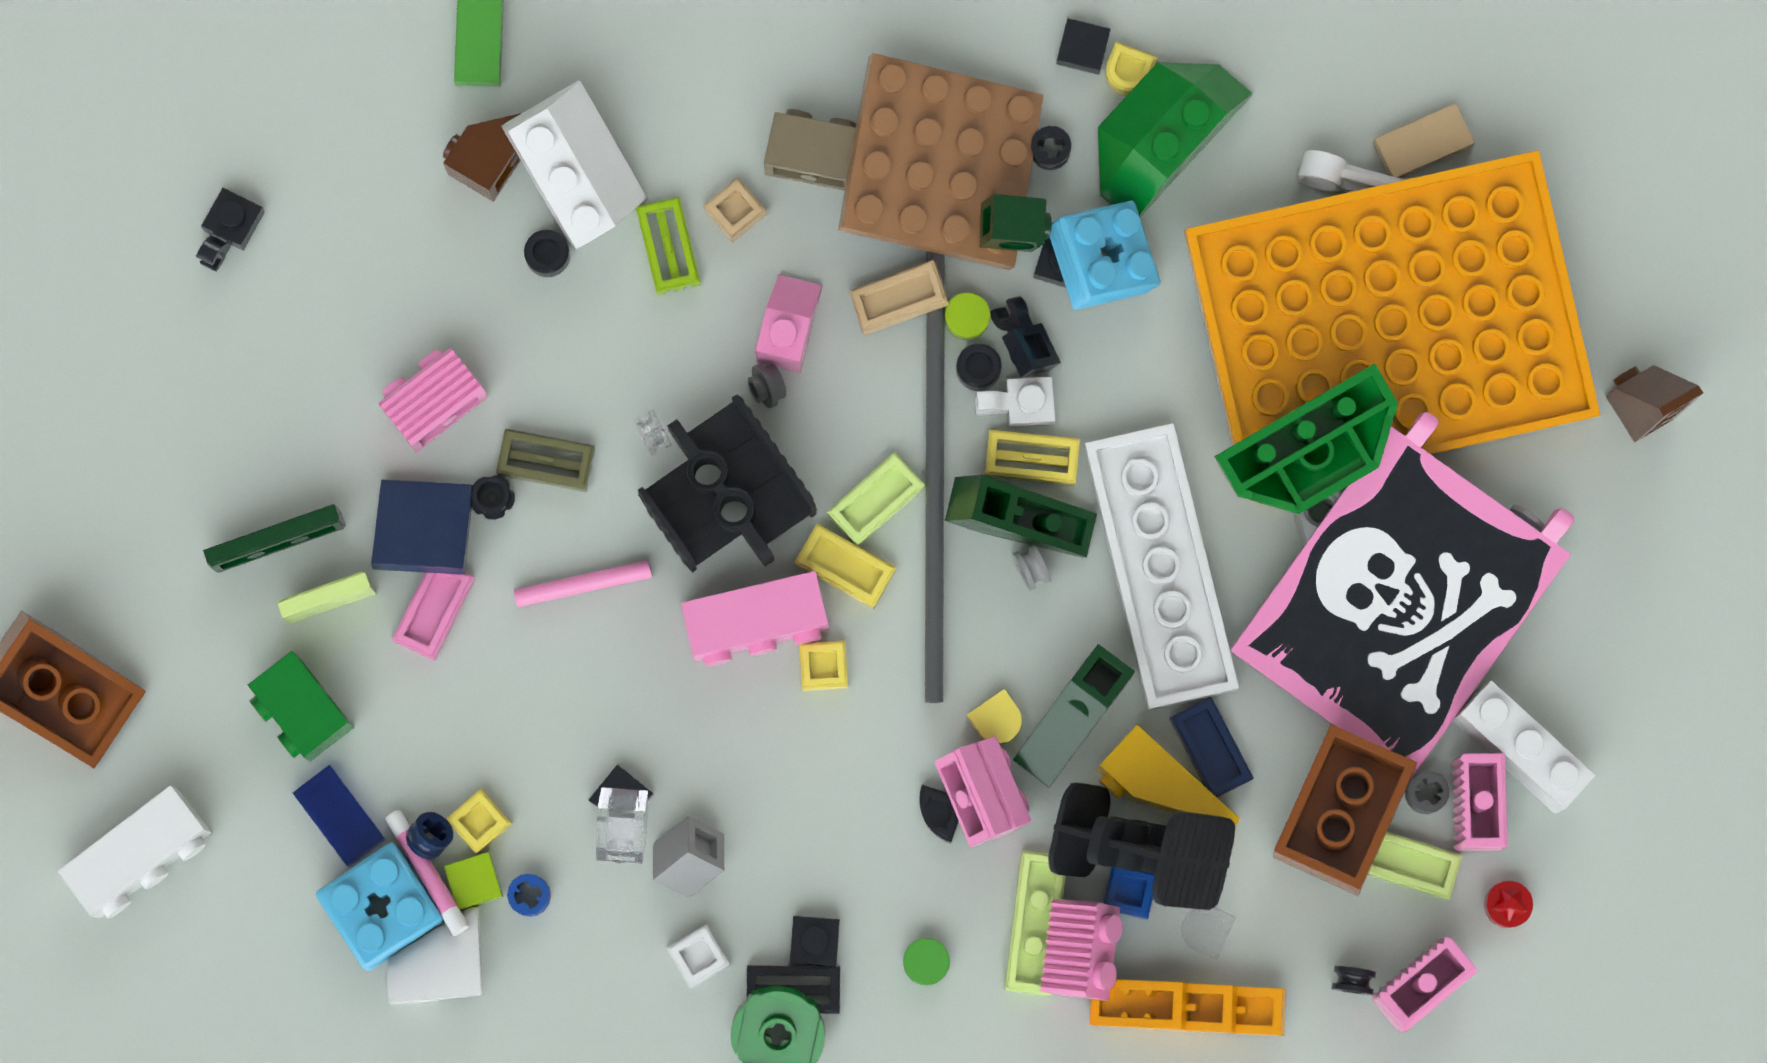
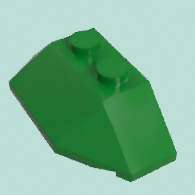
M1157 62L1097 128L1100 196L1110 205L1134 201L1141 217L1249 100L1253 93L1219 64Z
M1374 363L1215 455L1214 458L1237 497L1294 514H1300L1379 468L1398 402Z

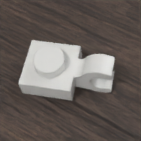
M1052 377L1007 379L1005 382L1006 392L981 391L976 393V416L1007 414L1008 427L1053 425L1055 423Z

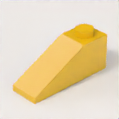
M1138 725L1130 731L1097 768V771L1103 775L1099 780L1100 784L1107 788L1109 793L1117 799L1125 795L1132 802L1173 814L1177 811L1225 817L1231 819L1235 825L1241 820Z

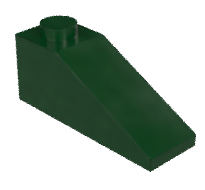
M985 475L955 477L945 521L982 534L1028 545L1034 544L1036 547L1085 558L1088 554L1097 513Z

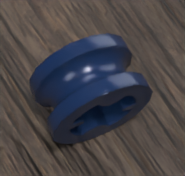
M425 812L420 814L407 830L406 841L409 848L417 856L424 859H435L452 842L454 833L452 826L442 815L435 812ZM431 833L434 837L430 839L426 834Z

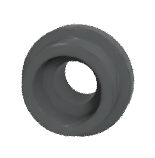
M760 363L752 367V376L748 378V387L753 399L757 403L763 402L767 408L777 406L778 400L786 397V387L780 371L774 364L764 366Z

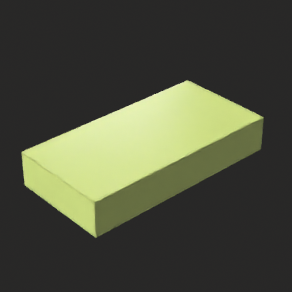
M894 452L827 511V515L852 543L859 547L925 488V484Z
M362 571L281 599L277 604L282 618L287 623L292 624L375 595L376 591L372 579L366 572Z
M1387 832L1368 875L1444 900H1450L1463 855Z

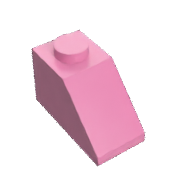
M778 275L766 307L755 350L758 363L774 364L776 367L801 373L822 285Z

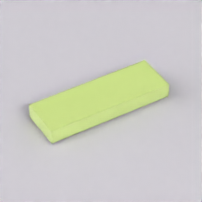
M1021 851L1004 988L1007 991L1051 996L1050 993L1041 992L1040 985L1043 983L1041 976L1044 974L1042 967L1045 965L1043 958L1046 956L1044 949L1047 947L1046 939L1049 936L1047 930L1050 927L1048 921L1051 918L1049 912L1052 909L1050 902L1053 899H1063L1066 876L1054 874L1050 871L1048 863L1049 854Z

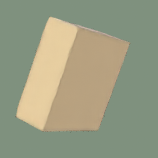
M736 178L703 205L706 213L732 243L767 215L764 207L739 178Z

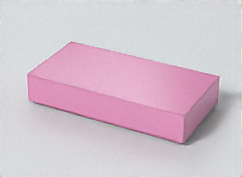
M425 573L392 641L435 661L475 578L467 573L465 575Z

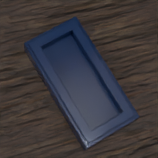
M1212 697L1169 718L1203 785L1217 798L1254 779Z

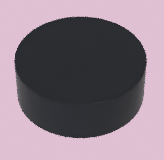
M540 230L528 238L524 247V257L532 272L542 277H553L563 272L568 266L570 249L567 241L560 233L553 230Z
M973 344L966 347L958 356L956 364V374L959 381L966 388L973 391H984L993 387L999 380L1002 369L998 353L992 347L985 344Z

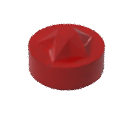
M1503 881L1489 889L1484 899V909L1489 920L1495 925L1502 928H1513L1522 925L1528 920L1533 910V899L1528 889L1522 884L1515 881Z

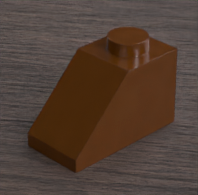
M522 113L468 125L461 136L455 134L443 152V158H445L443 164L448 175L494 202L521 161L501 125Z

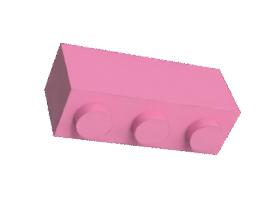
M816 571L681 603L695 662L704 660L706 667L730 662L732 660L731 654L749 650L750 656L773 652L777 650L776 643L794 639L795 645L812 643L822 639L820 632L829 631Z

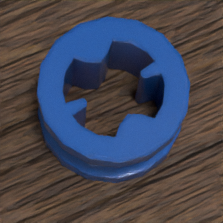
M524 874L511 882L508 887L507 897L514 911L522 916L532 917L546 910L550 903L551 893L549 886L543 879L537 875ZM524 883H528L532 888H541L542 897H536L540 902L533 908H530L525 902H517L516 895L517 893L522 894L519 888Z

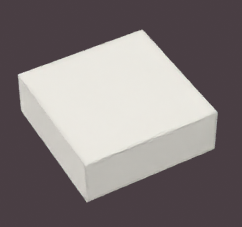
M707 924L666 948L690 989L730 966Z

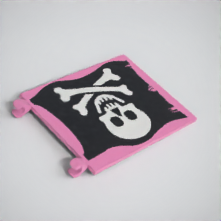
M1429 412L1421 413L1405 436L1391 427L1379 468L1344 489L1312 537L1301 549L1230 649V652L1334 726L1417 762L1412 777L1571 554L1556 543L1574 522V516L1570 512L1562 508L1556 509L1539 532L1422 449L1421 446L1438 425V419Z

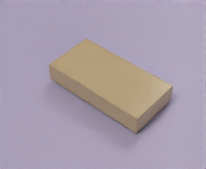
M1455 103L1374 139L1373 144L1387 174L1401 179L1473 147L1475 142Z
M934 260L849 291L862 332L865 335L950 305L937 263Z

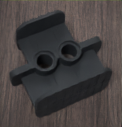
M737 394L732 397V403L688 433L677 419L667 425L670 434L688 460L648 488L644 489L641 487L638 489V496L646 507L648 514L654 519L659 530H662L666 540L671 543L683 564L692 573L697 570V565L740 535L744 537L758 559L766 567L775 561L774 555L767 544L806 517L810 516L812 518L817 514V508L812 495L807 491L802 480L797 477L792 466L790 467L785 456L780 453L775 442H772L770 435L762 428L760 421L755 418L750 407ZM710 464L718 467L721 474L719 479L713 484L704 485L695 479V474L701 466ZM732 501L741 502L747 508L744 518L737 522L727 521L721 515L723 507Z
M1078 782L1071 783L1062 796L1056 824H1054L1053 828L1054 832L1048 856L1051 872L1058 875L1084 878L1091 874L1096 865L1134 872L1144 871L1155 874L1152 895L1155 903L1158 905L1211 910L1218 904L1223 891L1227 869H1229V861L1235 838L1236 828L1231 819L1185 811L1174 813L1167 825L1137 819L1129 820L1115 816L1108 817L1111 799L1107 788Z

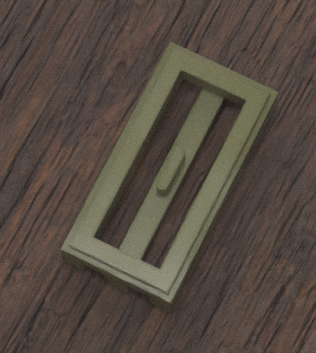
M505 429L496 474L503 477L587 492L588 477L591 473V463L596 448L590 444ZM512 442L580 454L583 457L581 462L513 450L511 446ZM510 459L579 472L578 478L509 466L508 461Z

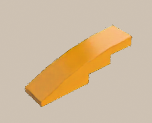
M1116 979L1115 985L1110 989L1109 1001L1091 999L1090 1025L1285 1036L1287 989Z

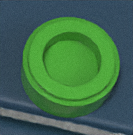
M922 938L911 943L903 957L905 973L913 982L927 986L938 983L945 977L950 965L947 949L939 941L931 938Z

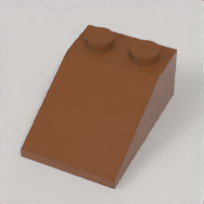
M21 610L0 641V712L95 769L146 691L58 632Z

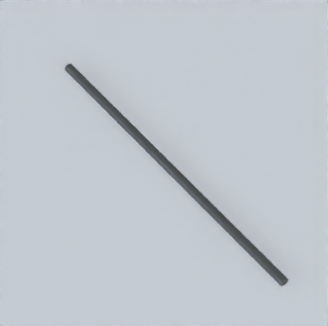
M927 251V262L934 260L937 263L945 287V255ZM945 307L926 313L925 703H943Z

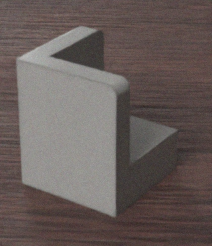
M689 816L653 844V880L684 896H692L724 871V834Z

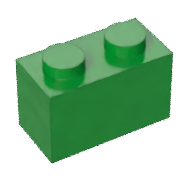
M290 651L248 684L255 694L249 702L265 722L273 717L283 730L277 738L293 758L301 754L311 762L354 728L301 658L293 651Z

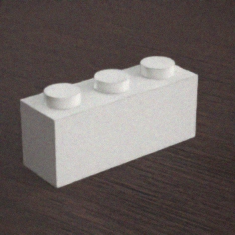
M1492 680L1481 687L1453 719V722L1487 753L1505 754L1506 770L1554 814L1565 810L1596 776Z
M170 785L57 872L90 916L100 919L105 915L110 919L130 905L131 901L128 897L143 886L145 890H148L166 878L169 873L165 868L177 859L181 858L183 861H187L198 854L206 846L203 839L212 832L182 792Z

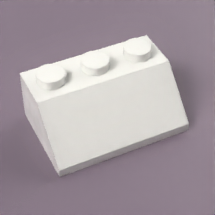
M580 80L501 125L563 234L576 250L617 226L647 198Z

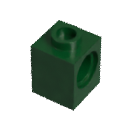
M993 194L981 203L979 248L1033 252L1044 245L1045 240H1048L1052 227L1051 214L1046 213V199Z

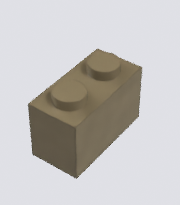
M788 109L785 114L775 112L764 160L765 175L845 191L856 123L843 118H831L830 122L812 119L810 113L796 109Z

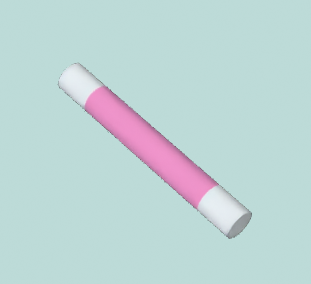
M402 811L392 812L385 818V821L453 936L463 933L469 928V924L431 860L417 856L409 848L406 841V832L410 824Z

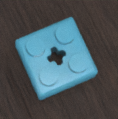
M1134 201L1064 215L1052 222L1049 237L1072 307L1075 310L1146 294L1161 284ZM1101 250L1106 254V256H1102Z
M388 843L316 892L317 899L361 967L369 971L444 922L443 917L400 848L394 843ZM375 896L382 899L390 897L391 903L386 906L389 914L385 918L378 914L370 915L369 910L373 907L372 899Z

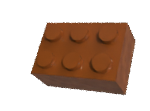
M1331 724L1275 846L1273 858L1359 896L1414 773L1417 762Z

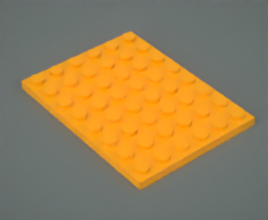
M1539 150L1184 230L1233 445L1374 363L1398 402L1391 427L1405 436L1421 413L1429 412L1438 419L1437 427L1421 446L1429 454H1436L1601 416Z

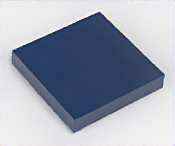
M381 479L371 560L373 570L465 575L473 485Z

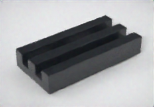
M747 965L746 999L753 990L765 989L771 986H784L796 989L805 995H830V1004H818L820 1014H840V967ZM756 976L831 977V986L756 985Z

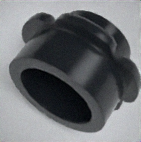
M498 475L478 479L472 489L471 507L474 512L483 514L486 519L497 520L505 515L506 510L512 509L515 502V493L513 490H510L508 480ZM491 493L497 496L493 502L488 500V496Z

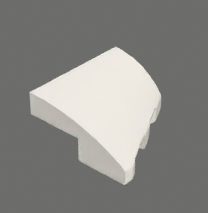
M470 907L462 912L469 924V928L463 933L453 936L447 924L444 923L388 958V1004L396 1005L484 996L479 907Z

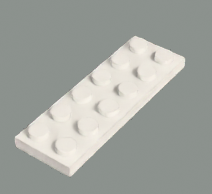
M1174 423L1085 443L1084 449L1148 711L1237 691L1239 685Z

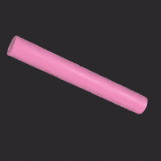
M649 560L514 589L517 607L652 578Z

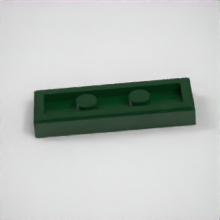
M335 504L204 549L203 552L208 566L215 572L220 573L342 530L346 525L341 511Z

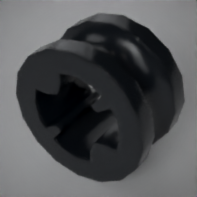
M1046 126L1034 134L1031 142L1033 162L1044 170H1056L1067 163L1071 152V140L1064 129L1057 126ZM1053 138L1055 145H1062L1063 151L1058 149L1055 158H1049L1047 151H1039L1038 145L1044 147L1045 139Z
M1334 966V972L1338 975V980L1332 983V990L1360 995H1373L1374 989L1370 987L1369 983L1372 978L1376 977L1375 971L1347 966Z

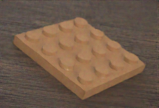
M872 53L868 57L838 231L1011 270L1015 267L1017 251L979 248L981 203L993 194L1027 197L1033 161L1031 142L1034 134L1038 131L1044 95Z

